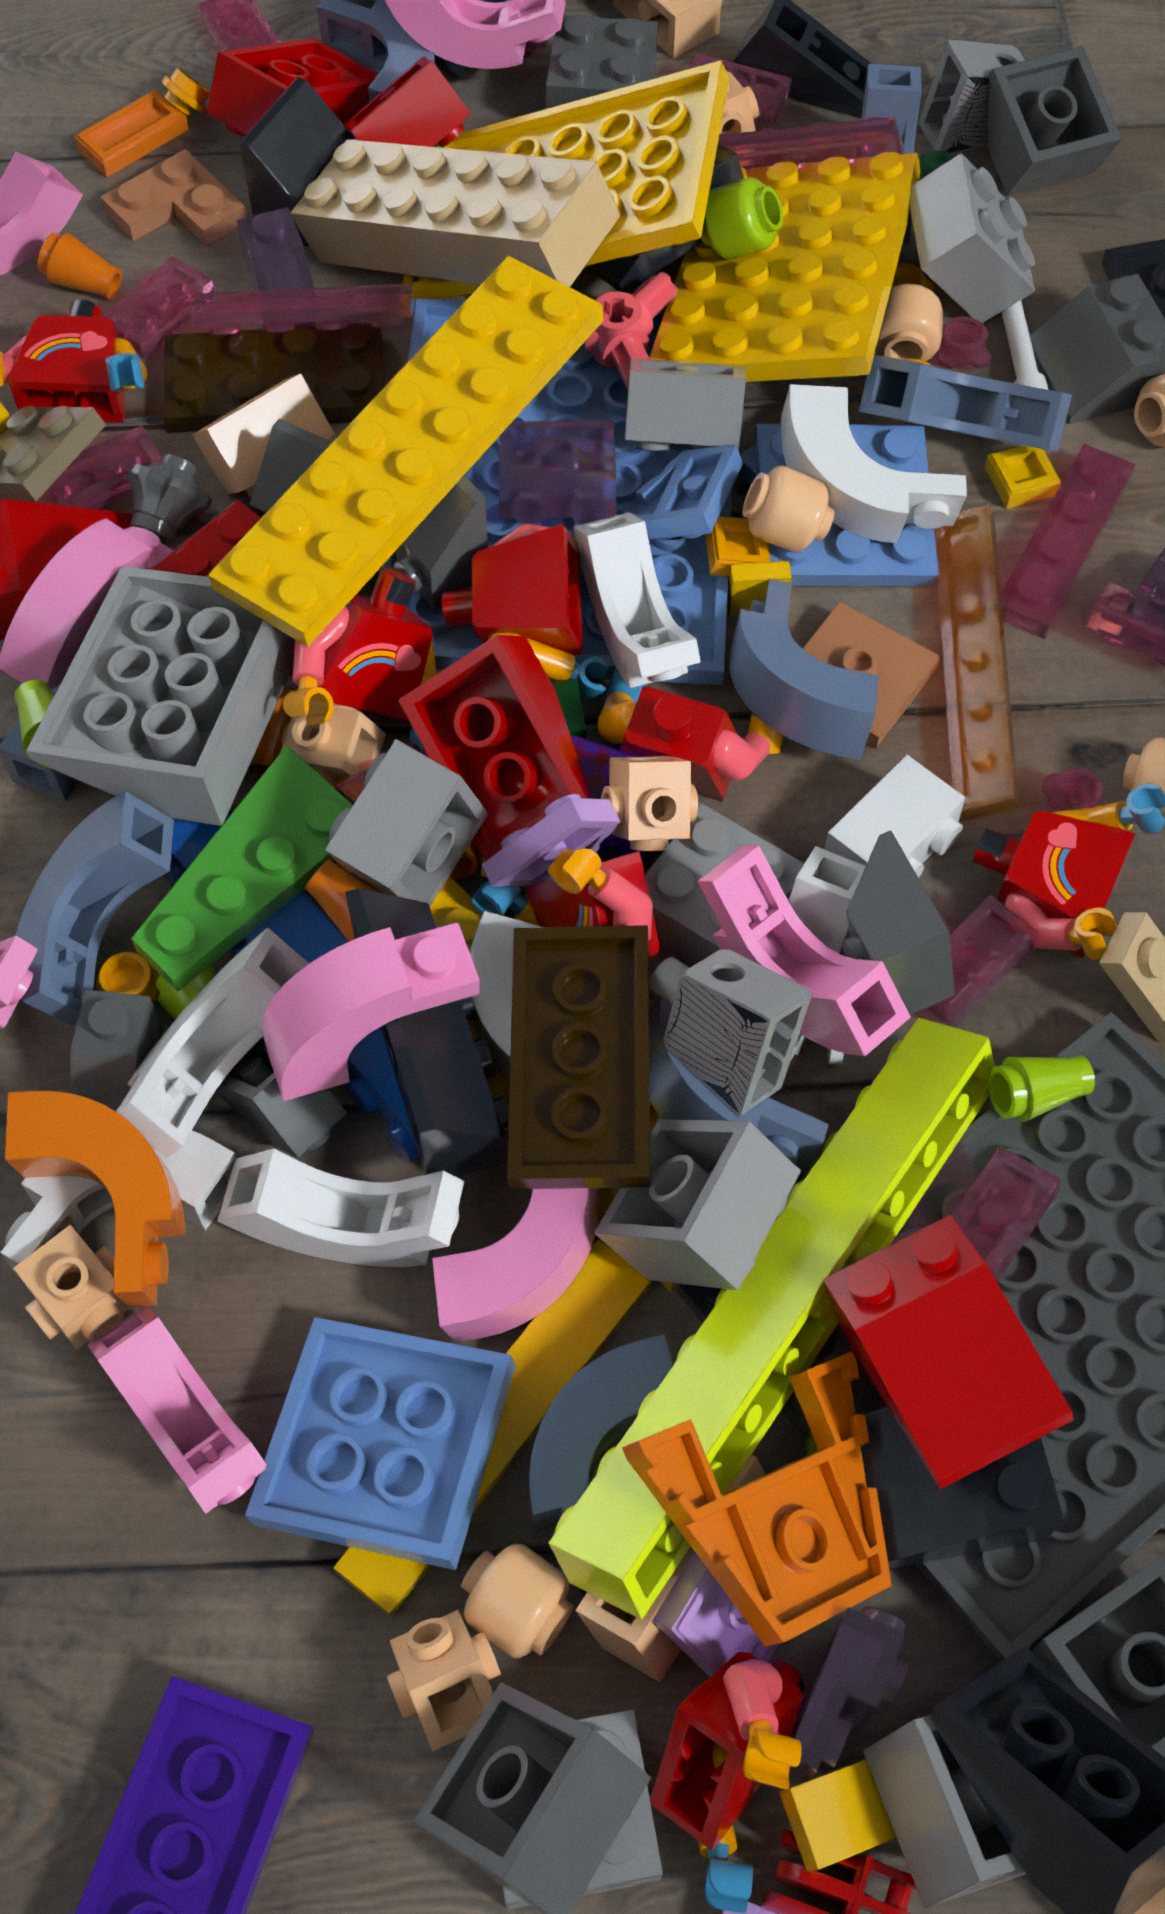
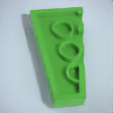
M287 745L131 938L136 951L178 992L301 893L307 882L328 859L335 864L338 863L325 851L330 843L329 833L338 815L346 808H352L353 805Z

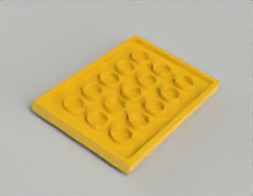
M722 60L462 132L444 147L437 145V147L596 161L620 213V217L585 267L612 259L629 257L638 253L671 245H679L701 238L730 77ZM404 274L400 294L408 306L412 308L416 305V298L446 300L474 293L481 284Z
M884 152L875 157L846 159L837 156L821 162L795 164L784 161L767 167L746 169L741 167L744 178L755 177L764 183L765 186H770L775 190L783 210L782 227L780 230H777L776 239L769 248L736 259H724L704 242L685 253L674 284L677 287L676 298L666 307L649 358L653 360L744 367L746 382L869 375L911 211L909 205L911 186L918 182L920 175L918 152L907 154Z

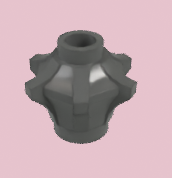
M168 453L164 455L162 462H156L150 466L135 464L133 470L130 469L127 476L134 498L132 509L134 515L129 526L149 530L159 537L161 543L173 544L176 534L182 530L187 521L209 509L212 503V499L200 490L198 482L194 477L197 467L181 457Z

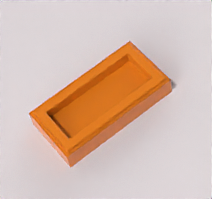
M155 89L74 136L77 151L108 178L189 130L186 115Z

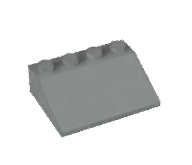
M121 566L26 752L31 760L114 796L127 791L171 818L222 826L288 680L289 672L294 662L295 639L213 590L209 577Z

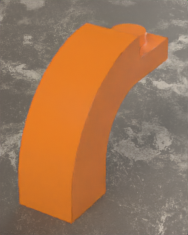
M57 1091L8 1092L5 1160L23 1178L79 1176L91 1179L106 1187L112 1198L115 1210L114 1294L128 1307L157 1306V1285L166 1284L169 1273L167 1246L165 1242H158V1237L186 1236L182 1201L177 1186L166 1165L133 1124L119 1113L99 1102L79 1095Z

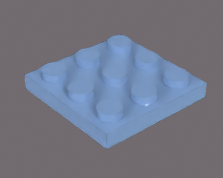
M756 424L753 438L757 475L761 472L768 474L779 465L786 466L782 450L781 424ZM849 424L850 431L857 445L868 457L878 464L897 471L929 473L924 425ZM833 522L829 532L822 541L814 539L806 549L798 553H793L768 543L771 562L789 561L792 586L934 587L939 576L934 529L920 528L915 524L904 525L897 543L868 539L851 533Z
M314 1317L264 1462L267 1464L265 1466L266 1469L258 1476L245 1517L253 1526L456 1570L516 1368L512 1356Z

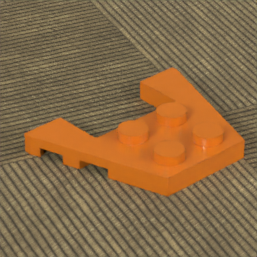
M853 1351L789 1377L818 1450L724 1494H721L691 1419L622 1447L625 1457L765 1647L784 1643L892 1586L877 1488H867L861 1446L869 1442L865 1415L855 1414L851 1381L859 1379V1372Z

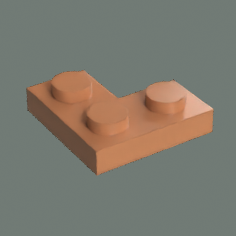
M186 149L100 196L104 213L133 242L174 218L179 219L205 246L248 222L246 206Z

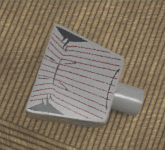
M947 40L918 122L937 157L988 146L989 74L994 68L1025 61L1016 47L1003 44Z
M720 949L690 968L674 957L664 960L653 973L649 988L672 1005L663 1038L666 1049L731 1111L741 1117L782 1088L813 992L732 950Z

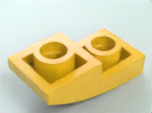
M866 1758L779 1792L807 1872L819 1870L897 1838Z

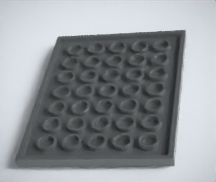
M1112 1011L1055 1056V1058H1070L1079 1055L1086 1057L1093 1068L1095 1076L1093 1092L1089 1095L1074 1098L1027 1122H1019L1015 1118L1004 1119L997 1113L994 1106L970 1124L891 1243L892 1245L951 1215L987 1264L1073 1413V1421L1041 1437L1064 1521L1047 1540L915 1564L999 1663L1024 1646L1029 1648L1165 1525V1063ZM839 1325L836 1326L809 1368L853 1351L841 1333ZM855 1355L859 1372V1379L851 1381L855 1414L862 1415L888 1407ZM793 1391L781 1410L802 1434V1432L808 1431L810 1428L796 1393Z

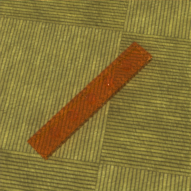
M989 504L959 512L954 526H942L934 529L939 573L937 580L952 788L966 797L959 818L960 822L1020 808L995 519Z

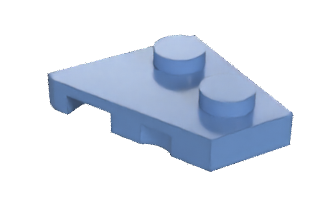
M737 445L684 450L666 466L660 475L650 479L636 492L640 505L631 513L645 521L648 540L680 536L683 538H696L712 532L743 464ZM611 513L607 518L617 516V514Z

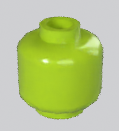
M755 177L742 178L713 188L709 191L701 235L702 241L707 246H711L716 254L724 259H736L769 248L776 239L777 230H780L783 223V210L777 193L772 187L765 186L764 183Z

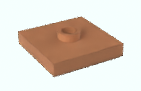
M841 601L802 648L811 656L827 664L879 676L876 712L866 742L876 749L936 671L940 660V655Z

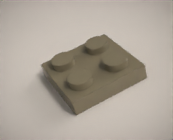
M26 406L14 413L7 421V431L0 437V500L11 499L36 502L106 426L94 407Z

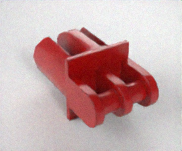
M783 1828L779 1842L780 1846L801 1856L793 1831ZM854 1855L829 1865V1867L850 1874L847 1883L815 1870L807 1872L804 1866L780 1860L777 1863L773 1879L840 1906L838 1914H858L859 1909L872 1914H911L907 1912L912 1890L918 1891L910 1873L873 1860V1857L869 1855L864 1858ZM869 1874L890 1882L884 1902L863 1895ZM765 1891L760 1906L777 1914H831L770 1891Z

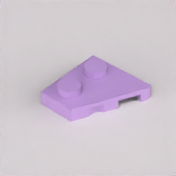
M572 794L552 802L545 809L546 817L532 827L518 830L507 836L501 842L503 849L482 864L491 886H533L552 879L548 873V868L563 850L572 849L576 851L577 849L586 848L597 852L600 848L599 844L620 823L610 799L581 798L579 794Z

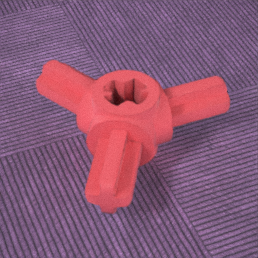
M660 272L658 275L650 276L632 294L614 291L605 293L595 300L603 304L604 321L585 341V351L592 353L594 359L599 364L608 368L618 369L627 389L629 387L630 359H650L647 351L650 344L648 335L653 329L652 319L676 298L677 287L671 282L670 276Z

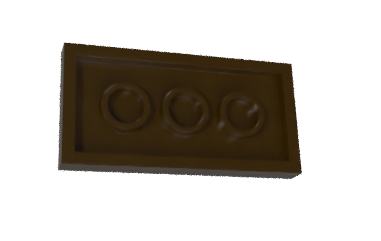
M381 322L164 335L163 419L167 433L199 431L279 382L300 373L328 423L352 422L385 387Z
M648 925L514 928L507 1164L509 1189L650 1187Z

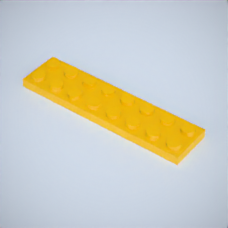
M508 255L208 574L213 590L309 647L604 321L603 304Z

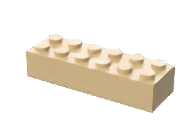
M349 139L335 150L332 160L318 178L307 186L304 196L290 213L319 263L482 284L509 255L568 287L573 284L620 217V213L596 161Z

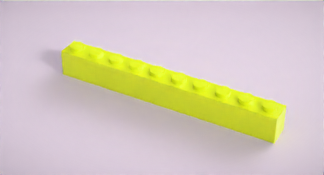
M918 1017L904 1039L897 1041L893 1045L887 1063L871 1085L862 1089L854 1110L840 1130L829 1136L824 1144L821 1157L804 1181H799L791 1190L787 1205L773 1223L756 1256L754 1267L744 1278L739 1290L721 1289L717 1296L715 1307L697 1333L688 1337L682 1344L677 1361L659 1387L651 1391L644 1398L637 1418L616 1447L609 1449L603 1456L597 1470V1475L575 1505L569 1507L560 1517L555 1534L549 1541V1545L570 1584L641 1620L644 1618L691 1546L628 1462L622 1447L691 1419L721 1494L728 1491L793 1393L794 1389L789 1377L809 1369L838 1325L823 1279L891 1245L989 1097L988 1079L991 1069L995 1067L989 1037Z

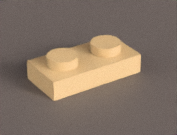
M1124 912L1117 926L1118 929L1115 930L1099 964L1159 1043L1165 1044V937L1147 912Z

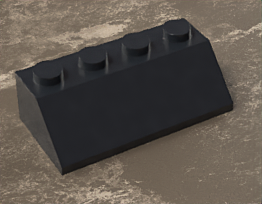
M359 888L345 892L354 939L390 927L396 940L447 925H435L429 904L426 902ZM472 996L400 1017L380 1027L425 1175L445 1171L458 1178L507 1163L505 1138H508L509 1107L504 1096L492 1098L486 1078L496 1076L492 1056L485 1037L473 1040L467 1020L476 1018Z

